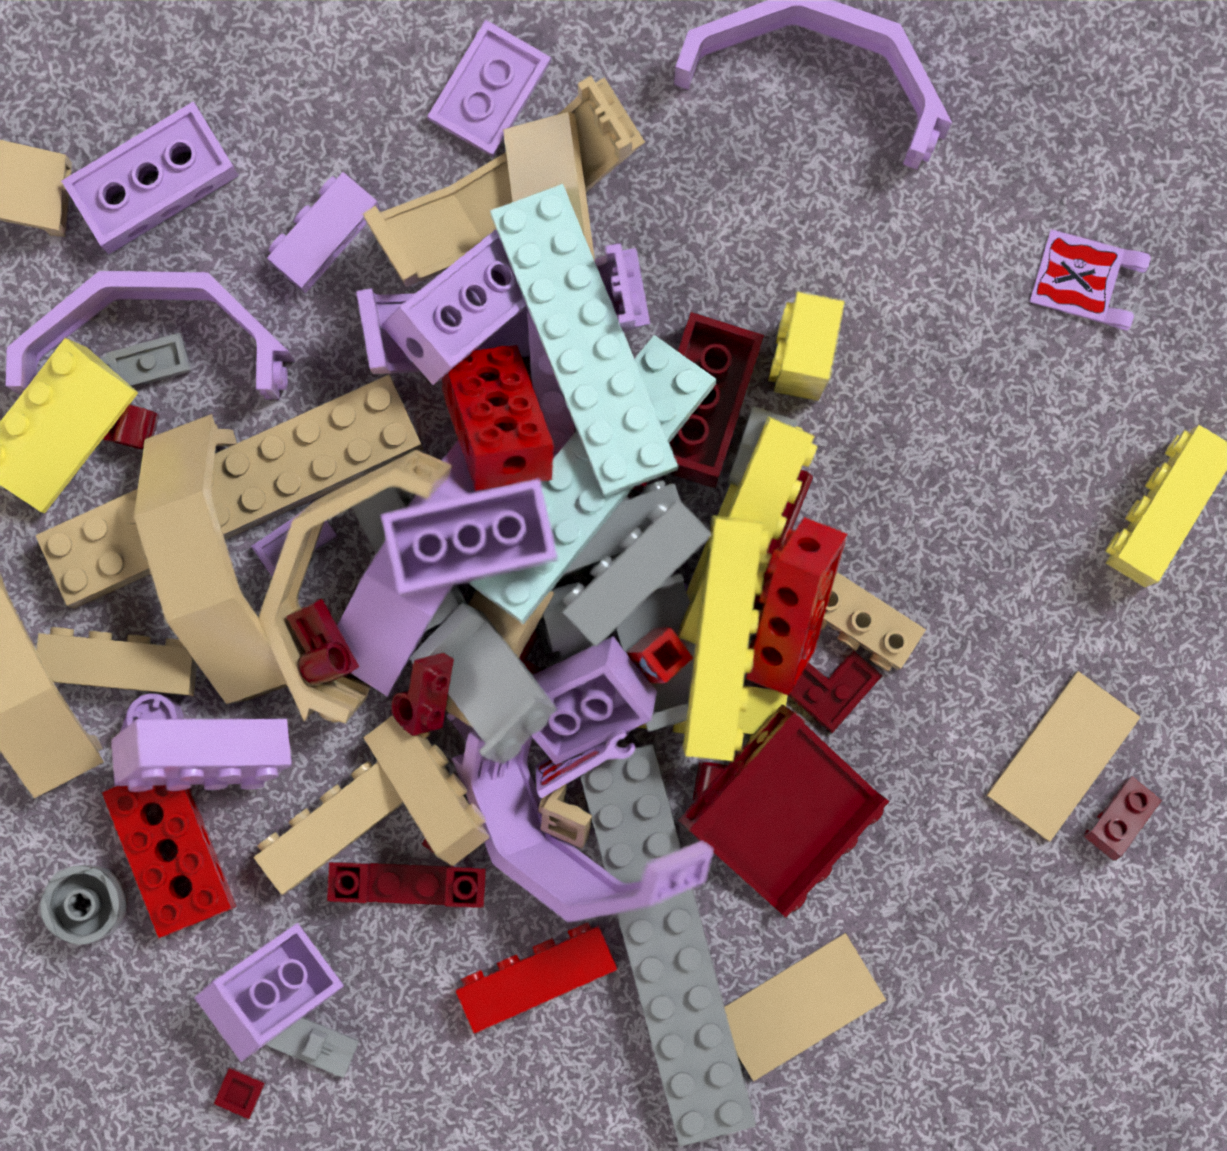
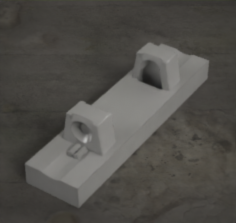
M202 1011L200 1017L211 1022L206 1013ZM303 1017L265 1045L344 1078L359 1040Z

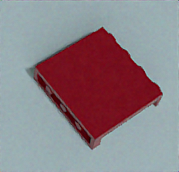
M782 704L678 821L700 841L711 847L715 855L787 918L791 912H795L802 907L806 901L807 894L817 883L823 882L830 875L832 866L836 861L856 846L858 837L868 825L876 823L881 818L885 806L890 801L878 793L818 737L798 714Z

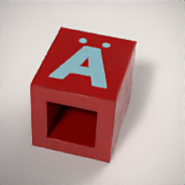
M671 627L653 628L626 652L650 683H666L694 659Z

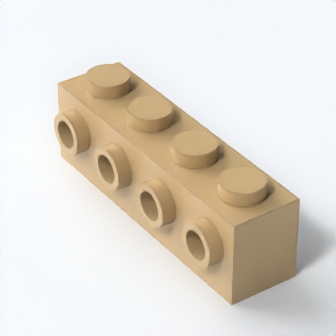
M837 572L822 630H824L826 625H829L840 633L837 639L844 645L855 651L859 646L872 653L869 660L883 670L889 672L891 667L900 670L926 629Z
M51 627L50 634L38 633L37 653L54 683L194 696L197 663L179 639L166 638L165 645L150 644L151 637L128 635L127 642L112 640L113 633L89 631L88 638L73 637L74 629Z
M392 715L366 735L364 740L436 856L454 866L490 838L482 826L486 819L473 803L468 804L463 796L467 793L466 787L455 774L450 775L445 767L449 763L447 757L437 745L434 744L432 746L427 739L430 731L412 736L403 730V727L396 722Z
M367 761L350 774L354 781L343 789L339 785L334 786L319 798L323 805L312 813L306 808L288 822L292 827L281 837L275 832L257 846L261 852L254 859L281 895L287 894L404 804L379 762L372 765L370 761Z

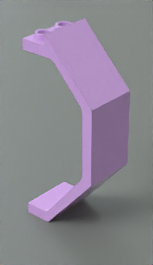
M767 0L688 31L675 66L674 85L689 89L697 64L705 55L789 25H798L878 53L887 59L916 111L918 119L903 165L917 170L922 160L929 162L938 138L944 139L952 124L901 24L833 0Z
M621 243L605 246L606 254L601 258L595 259V264L623 333L650 324L636 248L622 250ZM372 289L356 291L372 373L421 372L381 326L403 303L416 293L378 295L374 294ZM527 307L476 350L518 345L522 359L530 358Z
M98 271L7 347L6 387L20 396L37 375V365L40 359L110 303L116 300H206L218 304L256 340V390H260V394L264 396V399L280 400V390H287L288 383L287 367H283V362H296L289 351L208 272Z
M458 440L441 460L452 465L448 479L428 499L416 494L407 509L493 489L475 491ZM387 539L364 573L337 627L360 666L352 674L390 698L398 686L397 681L406 667L409 658L412 656L431 619L452 586L402 597L398 593Z
M473 731L468 735L465 753L452 758L458 776L467 789L465 794L469 804L473 803L486 819L482 826L490 838L484 843L492 864L567 922L649 907L705 882L713 849L702 841L646 864L641 881L623 883L570 843L541 831L542 814L538 813L541 799L527 764L532 736L521 746L520 752L514 758L508 760L505 764H501L482 757L479 750L485 743L478 733Z

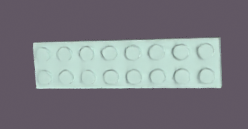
M558 185L490 210L491 218L603 497L676 471L678 465L621 326H619V320L564 185Z
M653 335L634 360L669 443L716 385V378ZM577 431L553 459L552 480L540 482L558 562L467 582L522 624L527 621L633 488L631 487L603 497Z

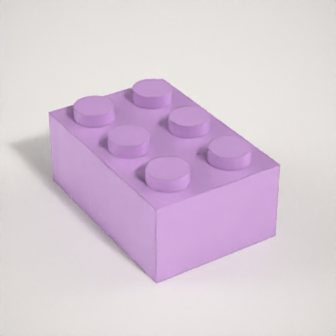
M613 636L600 642L597 646L594 645L532 675L557 707V710L548 718L545 727L532 735L555 765L606 742L615 730L624 729L627 732L652 719L657 691Z
M296 923L211 982L195 997V1000L242 1062L324 1003L344 985L300 925Z

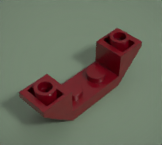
M329 862L327 902H378L484 908L486 868Z

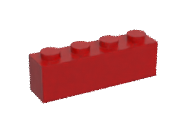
M586 922L568 930L569 939L555 944L554 939L550 938L532 946L534 954L520 960L518 954H514L497 962L496 965L499 970L484 976L481 969L461 978L463 986L457 988L455 992L473 1033L480 1032L618 970L599 925L591 928L589 922Z

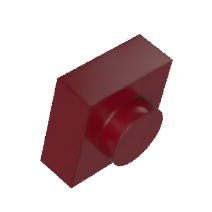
M229 1067L214 1105L250 1119L266 1081L234 1067Z

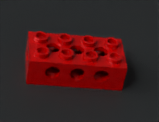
M518 345L498 346L473 351L442 377V392L475 491L506 487L540 479V482L552 480L554 444Z
M803 517L796 530L791 528L788 530L782 543V551L775 550L768 566V572L772 573L773 576L771 581L768 580L760 597V602L764 603L765 606L764 610H760L758 613L756 640L753 639L748 649H753V664L751 673H747L746 679L785 695H790L815 653L846 543L847 533Z
M153 785V788L150 790L130 791L128 786H116L101 792L158 938L165 937L237 907L191 788L170 791L167 790L166 785ZM154 803L159 804L164 811V817L157 825L152 824L147 816L149 807ZM168 839L173 840L178 847V854L172 861L166 860L161 852L163 843ZM182 875L188 877L192 882V891L187 897L179 895L175 887L177 879Z

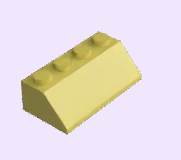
M64 338L0 421V485L38 511L46 513L128 405L137 396L138 392L89 348Z

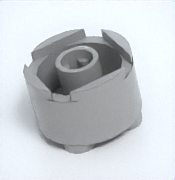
M578 582L551 589L554 595L537 624L545 654L553 652L556 661L549 662L550 666L594 646L562 612L567 606L562 599L579 584Z
M97 865L72 866L59 871L49 881L40 902L41 916L48 930L58 938L76 945L100 941L110 936L123 922L127 907L125 890L119 879L108 869ZM82 896L84 899L89 898L91 901V906L87 908V912L77 908V903L82 901Z

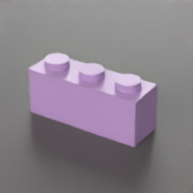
M344 172L337 179L332 176L325 182L319 191L321 197L312 207L306 205L295 217V227L287 236L284 234L279 235L268 249L271 253L267 257L270 264L305 294L367 224L363 213L374 206L378 210L380 209L378 201Z

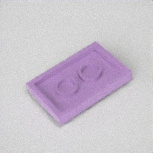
M485 20L428 114V120L494 158L504 141L503 129L513 126L551 63V57Z

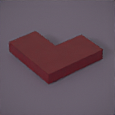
M853 650L829 679L811 663H808L789 697L832 734L883 675Z

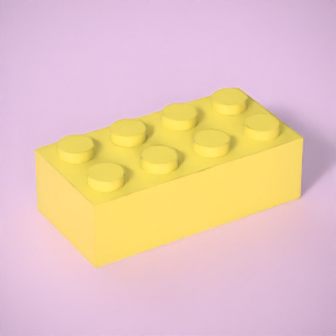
M797 292L793 303L786 302L776 338L778 347L772 359L768 381L775 382L774 392L819 401L830 378L844 301Z
M1201 425L1196 426L1190 431L1184 430L1180 436L1177 434L1165 452L1170 459L1167 463L1164 462L1160 468L1157 467L1153 471L1145 487L1150 489L1148 495H1144L1141 500L1137 499L1126 515L1125 519L1131 523L1127 529L1124 528L1121 533L1117 532L1105 550V552L1110 554L1106 564L1143 587L1159 582L1227 470V441Z

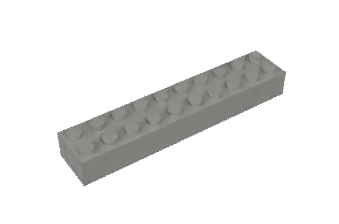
M654 744L635 749L634 753L627 758L608 759L580 775L605 870L623 883L641 881L646 864L682 849ZM693 888L649 907L618 912V919L679 1147L756 1127L754 1113Z

